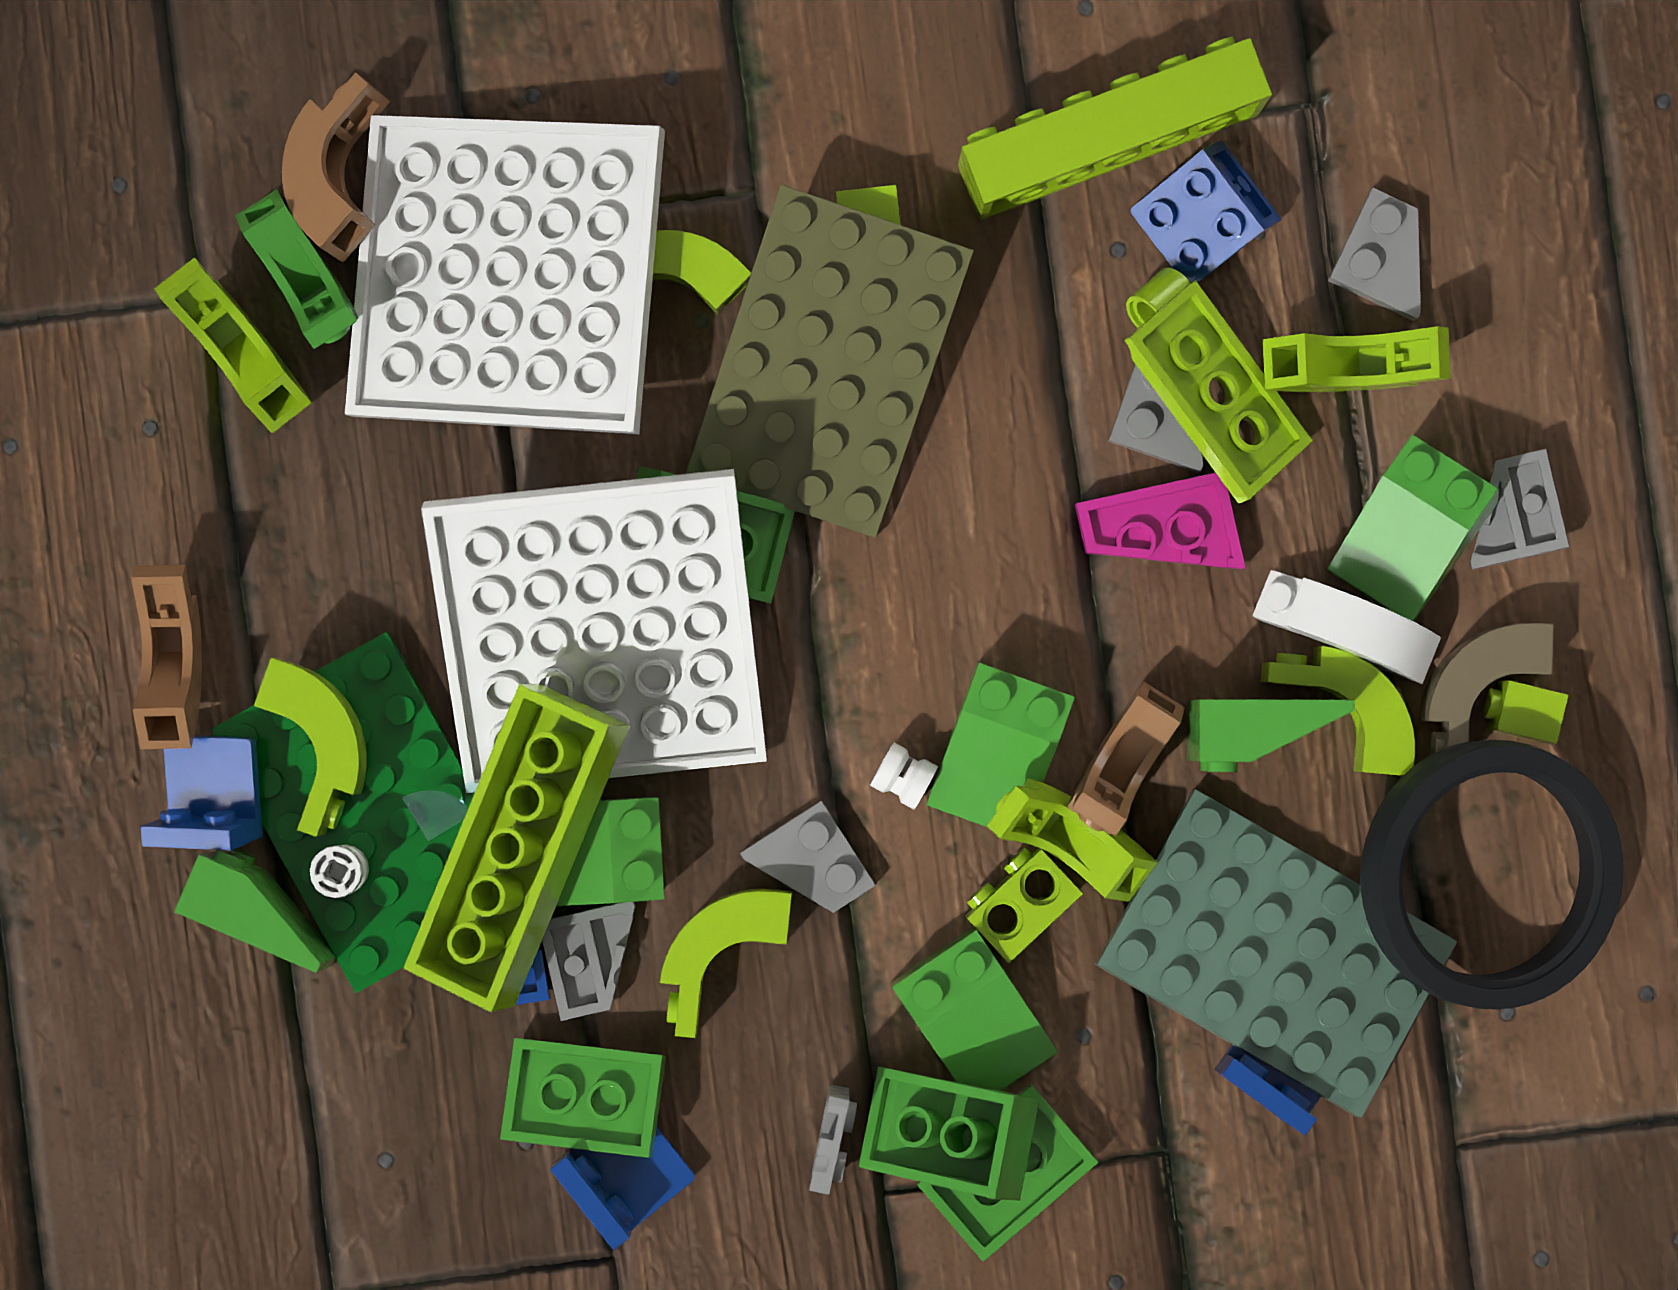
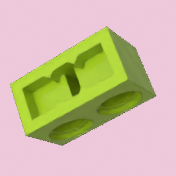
M1038 847L1032 853L1026 848L1022 849L1004 866L1008 875L996 887L987 882L966 902L972 908L965 915L966 918L1008 963L1083 895L1047 854ZM1045 870L1052 878L1050 891L1045 896L1039 898L1029 896L1025 890L1027 876L1032 871ZM1000 904L1009 905L1015 911L1013 926L1004 932L994 931L988 925L990 910Z

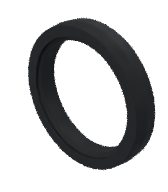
M1479 740L1460 743L1442 749L1412 767L1398 780L1379 806L1367 833L1361 859L1360 886L1363 908L1373 937L1383 954L1398 971L1427 993L1457 1005L1492 1010L1516 1008L1534 1003L1557 992L1579 975L1596 956L1609 934L1618 911L1624 876L1623 853L1619 832L1611 810L1593 783L1573 765L1544 749L1516 741ZM1502 772L1518 773L1534 780L1552 794L1562 806L1571 822L1578 844L1580 868L1575 899L1558 933L1539 953L1529 960L1511 969L1492 974L1479 975L1456 972L1437 961L1426 950L1409 921L1403 895V871L1407 850L1415 830L1425 814L1448 791L1478 776Z

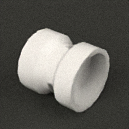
M893 742L870 786L883 793L888 791L895 793L899 796L902 804L914 810L930 784L938 766L925 759L917 761L911 758L907 749Z
M347 844L328 847L322 850L313 859L310 867L311 882L316 890L325 896L333 898L343 897L359 890L367 881L369 874L368 860L363 852L355 846Z

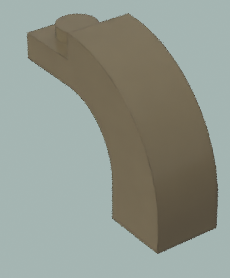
M1523 623L1488 629L1461 642L1442 659L1426 685L1419 712V721L1439 722L1438 732L1433 731L1431 734L1430 755L1450 746L1469 742V720L1473 704L1480 692L1494 680L1510 674L1552 675L1554 624Z

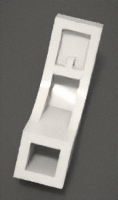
M1271 570L1252 615L1262 622L1352 653L1382 671L1423 684L1441 639L1440 636L1427 628L1364 599L1306 578L1298 579Z

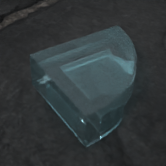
M437 790L414 792L402 798L428 841L462 822L469 808L457 797Z

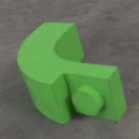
M274 190L235 215L242 234L281 289L295 314L303 335L313 349L323 343H333L342 338L349 331L350 326L357 322L359 317L313 240L306 235L293 218L287 202L279 190Z

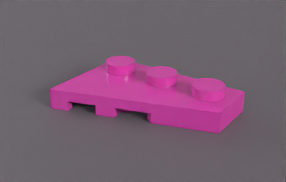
M1216 473L1075 504L1086 554L1238 570L1246 569L1229 492Z

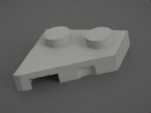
M1372 188L1368 192L1327 281L1412 321L1418 319L1421 313L1418 208Z
M1134 364L1108 442L1197 473L1201 472L1203 467L1201 452L1136 364Z
M1546 449L1496 460L1490 484L1498 488V504L1479 529L1474 553H1472L1470 561L1472 570L1569 548Z
M822 800L740 852L745 861L833 913L876 886Z
M635 902L615 903L551 918L542 942L561 1021L612 1008L636 908Z
M829 1084L809 1191L829 1195L832 1181L842 1182L847 1153L839 1151L843 1131L852 1132L857 1103L850 1102L849 1088Z

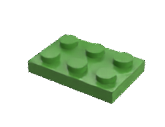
M514 1038L500 1140L653 1158L666 1056Z
M1031 1083L1018 1094L1039 1099L1020 1201L992 1199L917 1181L919 1188L983 1262L1098 1163L1091 1152Z

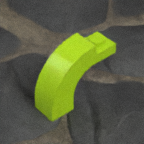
M676 230L656 231L652 281L667 280L688 287L718 316L747 288L751 272L729 251L717 243L689 232Z
M195 257L154 288L160 299L216 361L244 404L271 433H274L312 403L289 368L247 314L219 281H215Z
M1436 326L1362 336H1325L1302 333L1263 339L1265 390L1289 392L1360 391L1417 386L1421 382L1451 379L1449 328Z
M1325 646L1314 647L1312 666L1306 665V655L1277 653L1276 662L1262 663L1261 683L1313 687L1327 691L1339 700H1355V711L1350 713L1356 730L1353 771L1404 776L1414 767V730L1407 707L1391 681L1372 664L1347 651Z
M271 657L254 706L289 718L297 723L311 739L317 757V771L297 830L316 837L326 834L328 828L335 829L341 818L345 801L338 799L340 792L343 791L352 795L362 793L367 769V752L363 731L353 708L333 684L308 668L280 658Z
M1028 778L1023 786L1016 785L1012 791H1009L1000 799L996 806V814L987 825L1000 839L1031 844L1052 854L1080 874L1106 899L1129 902L1158 864L1148 852L1122 830H1119L1117 835L1114 836L1105 831H1097L1087 826L1077 813L1067 807L1071 796L1045 783Z
M759 888L731 893L705 906L682 928L667 953L660 978V983L680 985L679 993L670 992L667 1011V1022L676 1023L675 1036L696 1037L704 973L710 961L720 951L733 944L747 941L787 944L792 891Z

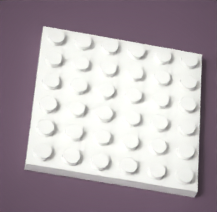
M371 115L363 213L376 225L359 246L354 309L359 319L352 325L345 415L365 418L639 434L665 130L660 126Z
M734 469L423 502L421 509L466 793L476 791L519 684H542L630 725L609 778L767 761Z

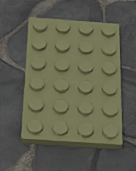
M780 184L686 474L734 469L736 491L784 503L786 508L876 538L974 250Z

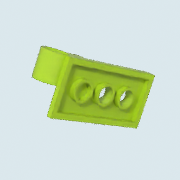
M1163 268L1127 299L1126 310L1128 316L1138 328L1125 339L1131 352V359L1238 504L1250 500L1313 440L1278 392L1265 390L1264 373L1196 280L1190 282L1179 271L1173 268ZM1212 379L1219 382L1224 389L1225 397L1222 405L1216 403L1210 395L1209 384ZM1241 420L1247 421L1253 428L1254 440L1251 445L1244 442L1239 434Z

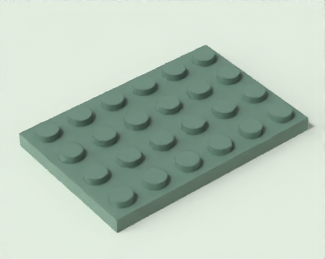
M1192 790L1154 858L1158 864L1130 900L1095 965L1357 1118H1362L1429 993L1406 978L1381 951L1368 925L1362 903L1361 886L1200 791ZM1407 912L1412 928L1420 942L1437 961L1445 965L1457 941Z

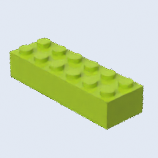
M1234 37L1221 39L1208 45L1205 48L1207 54L1189 61L1186 55L1173 57L1157 66L1158 73L1140 79L1139 73L1128 74L1110 83L1112 90L1093 97L1091 91H1084L1065 99L1062 102L1064 108L1045 115L1043 109H1036L1016 118L1015 127L999 133L996 127H989L968 136L969 144L962 146L958 168L978 220L987 219L1257 117L1272 96L1251 38L1237 43Z
M542 684L518 685L403 969L490 1012L516 1005L630 727L629 724Z

